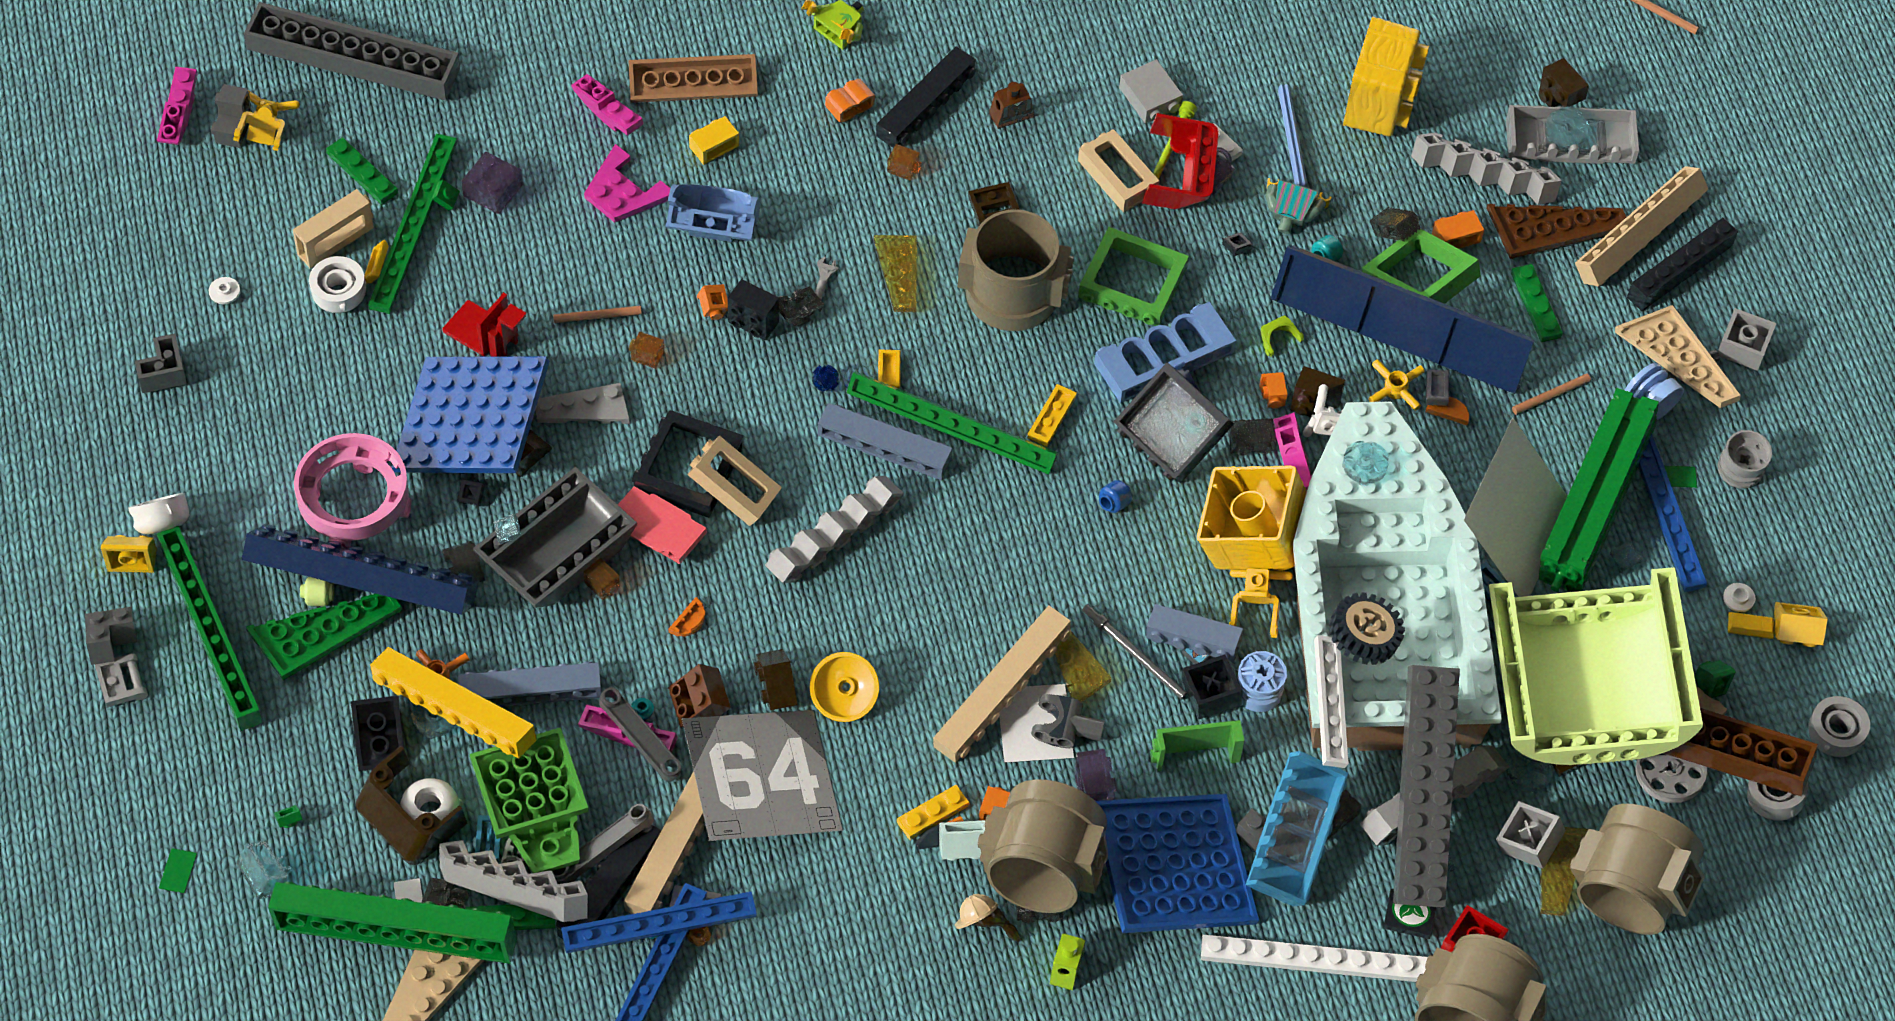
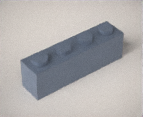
M1158 604L1154 605L1146 630V638L1151 639L1153 642L1166 643L1177 649L1189 648L1199 655L1207 654L1212 657H1218L1226 654L1228 661L1233 663L1235 662L1243 636V628Z

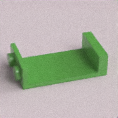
M1241 721L1157 729L1156 738L1152 739L1153 749L1150 750L1151 762L1156 763L1158 772L1162 771L1165 754L1227 747L1230 763H1239L1244 745Z

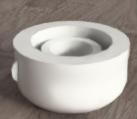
M334 256L326 258L315 265L309 276L312 298L321 309L331 313H343L354 309L362 302L366 293V281L361 266L356 261L347 257ZM336 285L346 286L341 290L330 289L331 287Z
M185 493L153 499L128 508L129 513L134 519L133 527L142 534L158 533L183 525L190 515Z
M425 778L411 784L402 795L400 806L413 820L423 813H433L442 820L456 807L463 805V801L458 798L452 786L445 781L435 778ZM427 802H436L440 805V808L433 812L420 811L421 806Z

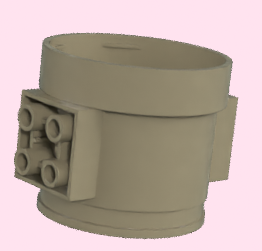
M1005 210L995 213L985 219L977 229L968 227L959 261L958 288L966 289V299L970 309L981 321L989 326L1006 331H1022L1033 328L1048 319L1056 307H1061L1062 299H1067L1068 284L1071 282L1074 257L1071 256V247L1059 245V239L1054 228L1048 221L1035 213L1025 210ZM1012 256L1031 260L1044 269L1028 277L1015 278L998 274L987 267L985 263L993 259Z
M1042 779L1019 783L1011 790L1005 808L994 806L991 815H987L985 831L978 838V848L981 849L980 861L983 862L984 871L987 873L989 883L1003 898L1028 910L1042 913H1057L1071 908L1077 900L1079 891L1095 894L1108 858L1105 835L1107 829L1106 815L1094 799L1070 785Z
M1618 804L1610 808L1599 831L1588 829L1585 837L1580 842V848L1576 856L1571 861L1570 869L1579 883L1577 895L1580 901L1593 914L1623 930L1637 934L1653 935L1664 930L1671 913L1687 917L1705 878L1699 867L1704 854V847L1695 833L1675 818L1642 805Z
M1484 934L1463 936L1457 941L1452 952L1437 947L1433 956L1429 955L1427 958L1424 974H1420L1416 981V988H1418L1416 1001H1419V1008L1415 1014V1021H1543L1547 1013V985L1543 984V974L1537 963L1517 946L1494 936Z

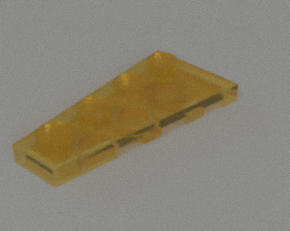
M873 235L894 312H916L917 236Z
M1564 827L1566 830L1544 869L1541 868L1540 914L1565 915L1575 881V876L1570 869L1571 861L1576 856L1580 848V842L1585 837L1588 829Z

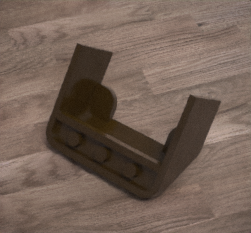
M400 746L370 772L356 800V808L358 813L406 863L417 865L436 851L440 844L445 843L467 824V820L460 805L442 820L433 813H423L413 820L385 791L393 783L394 777L409 765L405 750Z

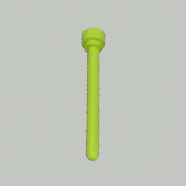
M1183 101L1178 110L1179 116L1187 119L1193 118L1197 111L1196 105L1189 101ZM1170 138L1153 171L1158 180L1173 151L1170 147Z

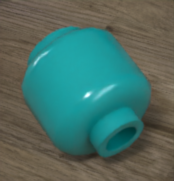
M1326 235L1312 245L1311 252L1336 262L1343 256V246L1333 235Z

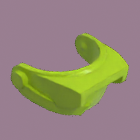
M1285 315L1260 328L1265 353L1270 357L1274 356V351L1270 345L1272 332L1284 330L1293 334L1298 342L1304 340L1303 333L1299 332L1293 322Z

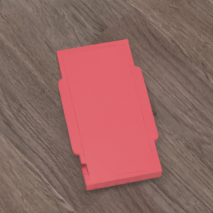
M635 486L618 504L621 509L637 522L631 537L678 564L683 562L707 533V528L692 520L690 514L657 495H649Z

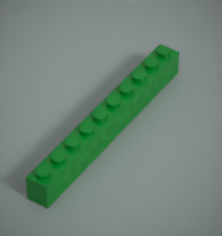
M179 526L157 533L160 548L240 732L261 724L260 710Z

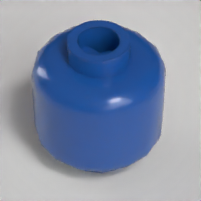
M1120 480L1110 482L1099 492L1101 507L1110 513L1121 511L1132 501L1130 487Z

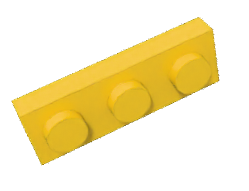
M1057 384L1028 432L1027 438L1048 447L1076 399L1077 392Z
M954 785L898 817L897 823L908 839L911 840L969 807V801L959 787Z

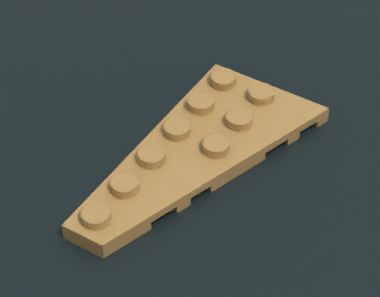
M1673 305L1615 326V333L1719 408L1740 401L1739 392Z

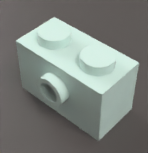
M985 820L939 823V849L942 859L951 861L960 858L980 859L981 849L978 848V838L985 831Z

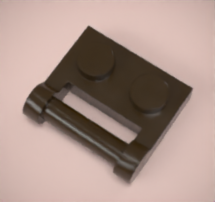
M1009 182L968 191V198L978 226L995 213L1005 210H1020ZM1006 205L1010 206L1009 209L983 214L985 210Z

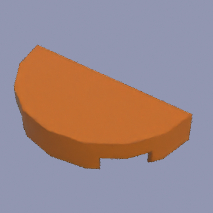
M1449 397L1448 406L1428 405L1425 411L1426 413L1460 424L1468 425L1469 422L1467 407L1454 397Z
M695 597L669 627L668 632L675 636H689L701 629L705 622L703 603Z

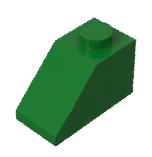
M1720 660L1715 662L1706 661L1698 666L1694 678L1704 694L1710 698H1715L1727 693L1736 672L1734 668Z

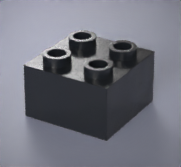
M741 279L728 296V322L735 328H741L752 336L766 341L779 323V297Z
M1226 654L1182 668L1183 685L1199 720L1242 706V690Z

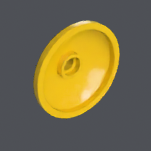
M850 652L834 653L824 658L814 669L810 679V695L814 705L824 716L834 721L850 722L862 718L873 708L879 695V679L874 667L862 656ZM846 682L851 686L849 691H844L843 685Z

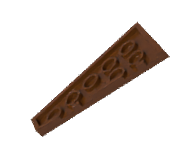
M1487 204L1486 208L1510 259L1606 236L1626 218L1623 208L1596 207L1595 210H1589L1575 206L1574 209H1563V206L1545 205L1515 207V204H1507L1506 207Z

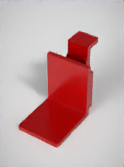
M504 292L488 310L467 300L446 323L442 331L482 356H485L490 351L491 357H506L509 341L515 345L518 343V325L526 317V312L511 303L508 306L507 294Z

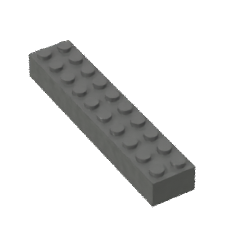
M262 2L258 3L244 32L247 50L445 101L460 70L459 53Z
M1422 665L1408 666L1394 904L1445 908L1459 668Z

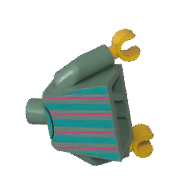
M1268 178L1265 197L1268 208L1273 212V218L1281 220L1278 231L1284 234H1290L1293 224L1303 226L1305 222L1312 221L1324 208L1329 206L1332 198L1330 196L1328 199H1324L1322 197L1323 192H1320L1318 197V191L1278 179L1277 183L1270 182L1271 178Z

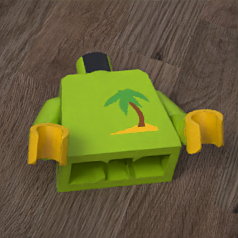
M805 0L802 9L807 10L806 14L808 16L814 15V29L843 50L851 42H857L861 39L863 30L861 13L864 11V8L860 2L856 1L849 6L844 1L838 0L835 3L816 5L812 0Z

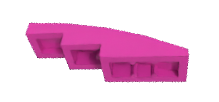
M586 705L578 723L579 727L618 743L636 748L602 708ZM645 722L672 753L678 739L677 734L656 729L653 723Z

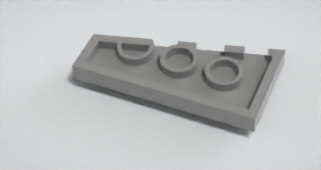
M620 383L539 398L535 409L538 423H567V421L588 423V421H601V424H611V421H619L622 424H630Z

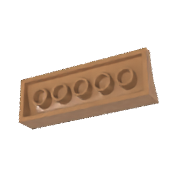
M755 54L628 60L631 103L758 97Z

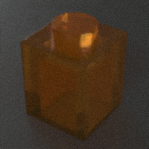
M896 144L887 160V172L911 181L914 173L918 174L922 162L919 161L920 152Z
M639 332L636 339L633 338L629 345L631 360L656 369L665 352L664 340Z
M601 558L584 571V583L602 600L614 595L620 587L619 575Z

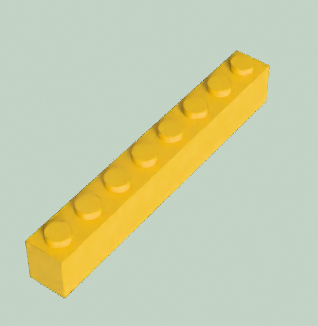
M387 647L370 664L372 678L378 685L390 688L395 694L410 699L415 705L425 707L432 714L445 718L452 725L460 726L467 733L482 738L487 744L495 745L508 755L511 754L519 759L537 740L533 724L390 647Z

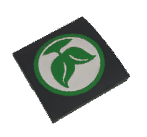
M1390 889L1383 929L1430 939L1436 907L1394 904V889Z

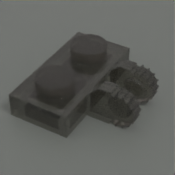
M430 878L421 903L433 902L441 906L456 905L465 909L466 905L464 902L468 901L470 895L468 891L454 888L453 883L443 879Z

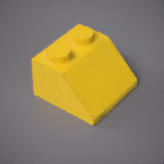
M107 536L101 544V551L108 572L154 573L157 552L154 537Z
M1775 602L1774 635L1777 640L1789 645L1799 642L1807 647L1823 645L1828 619L1821 607Z

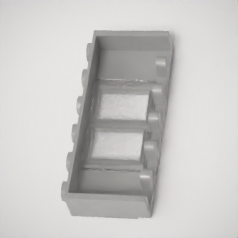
M1509 105L1506 117L1508 155L1511 159L1514 157L1545 162L1603 164L1604 162L1636 163L1639 153L1636 110L1583 107L1565 109L1562 106Z

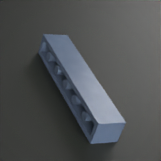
M828 403L818 422V436L942 480L952 460V447L945 443L935 442L923 435L910 433L904 428L888 425L882 420L866 417L860 412L855 413L841 405Z
M583 662L575 665L560 664L552 667L537 666L530 669L514 668L507 671L490 670L484 673L467 672L458 675L460 686L500 707L596 699L601 696L599 663Z

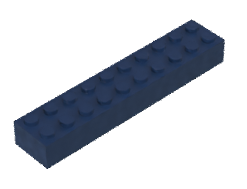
M263 524L246 534L242 560L460 615L474 607L479 580L472 579L473 576L460 573L455 575L451 574V570L446 568H437L435 570L429 568V565L416 562L411 564L407 563L405 558L393 557L391 559L385 557V554L373 551L367 553L363 552L361 547L350 546L347 548L341 546V543L337 541L323 542L319 541L320 538L317 536L306 535V537L299 536L296 531L284 530L283 532L276 530L275 526Z

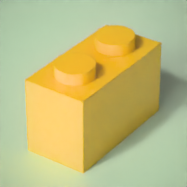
M724 116L712 121L701 129L693 131L689 135L690 149L704 165L738 147L739 132Z

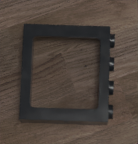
M669 410L666 417L661 418L658 427L659 431L657 435L654 434L652 436L650 449L648 452H644L641 459L642 465L639 470H635L632 482L635 487L649 495L655 494L676 507L710 518L718 500L708 491L699 493L650 476L649 472L672 427L713 441L718 436H721L740 453L744 448V435ZM722 459L717 472L728 480L734 467Z

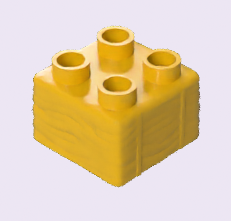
M1372 16L1353 75L1343 126L1384 136H1392L1396 126L1407 128L1413 109V100L1418 94L1423 76L1422 71L1414 70L1413 68L1423 70L1429 50V45L1419 43L1421 34L1419 30Z
M1232 466L1216 467L1213 469L1199 524L1197 540L1216 569L1246 570L1247 568L1284 571L1295 566L1293 541L1307 493L1296 467Z

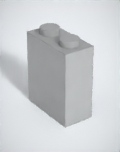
M1157 59L1120 76L1119 89L1145 124L1154 121L1157 113L1166 115L1179 110L1183 94Z

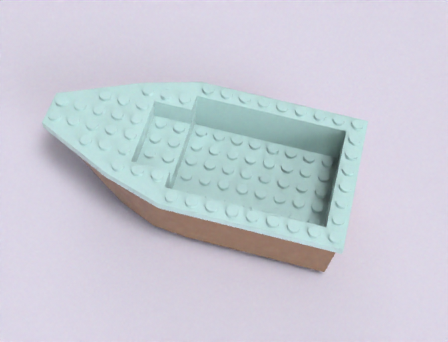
M1349 402L1345 404L1309 482L1293 541L1297 581V607L1312 748H1320V752H1322L1314 639L1317 635L1333 637V635L1329 634L1331 616L1341 600H1344L1348 595L1351 597L1353 593H1358V596L1362 592L1367 593L1368 599L1371 594H1375V600L1378 602L1381 597L1386 599L1383 605L1387 606L1391 603L1394 606L1391 612L1398 610L1400 615L1397 619H1403L1404 623L1402 626L1405 627V632L1403 633L1404 638L1395 654L1384 663L1378 661L1377 665H1372L1371 660L1367 665L1362 664V658L1355 662L1353 661V654L1350 653L1347 658L1344 655L1346 649L1343 648L1341 650L1347 748H1357L1358 751L1403 750L1408 666L1411 665L1460 669L1455 745H1461V748H1470L1471 744H1481L1491 724H1499L1501 722L1477 538L1464 522L1466 515L1447 478L1392 402Z

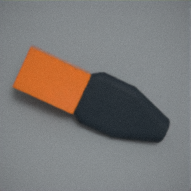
M959 816L949 822H963V818ZM939 826L927 830L915 841L919 850L939 845Z

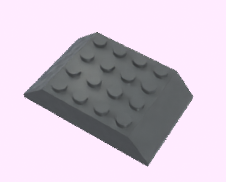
M574 467L476 545L473 550L535 608L552 606L620 552L636 528L637 522L580 470Z

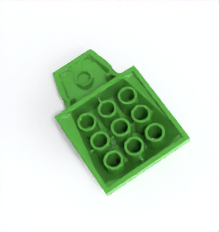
M561 727L536 734L537 740L519 759L511 754L504 753L496 746L469 754L496 839L509 836L532 873L558 870L577 864L580 860L576 824L577 815L589 812Z

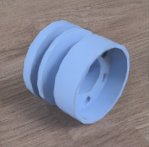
M1655 362L1643 368L1630 381L1625 390L1632 392L1633 397L1638 399L1644 396L1659 401L1656 414L1657 420H1659L1679 402L1684 393V388L1675 379H1667L1668 373L1662 370V367Z
M1256 651L1248 654L1241 661L1237 681L1242 690V705L1246 709L1254 712H1266L1274 709L1280 703L1287 679V670L1285 664L1278 656L1267 651Z

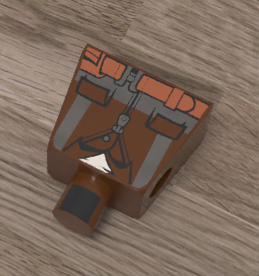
M1011 82L1007 88L995 92L989 114L997 129L1034 117L1032 99L1023 83Z

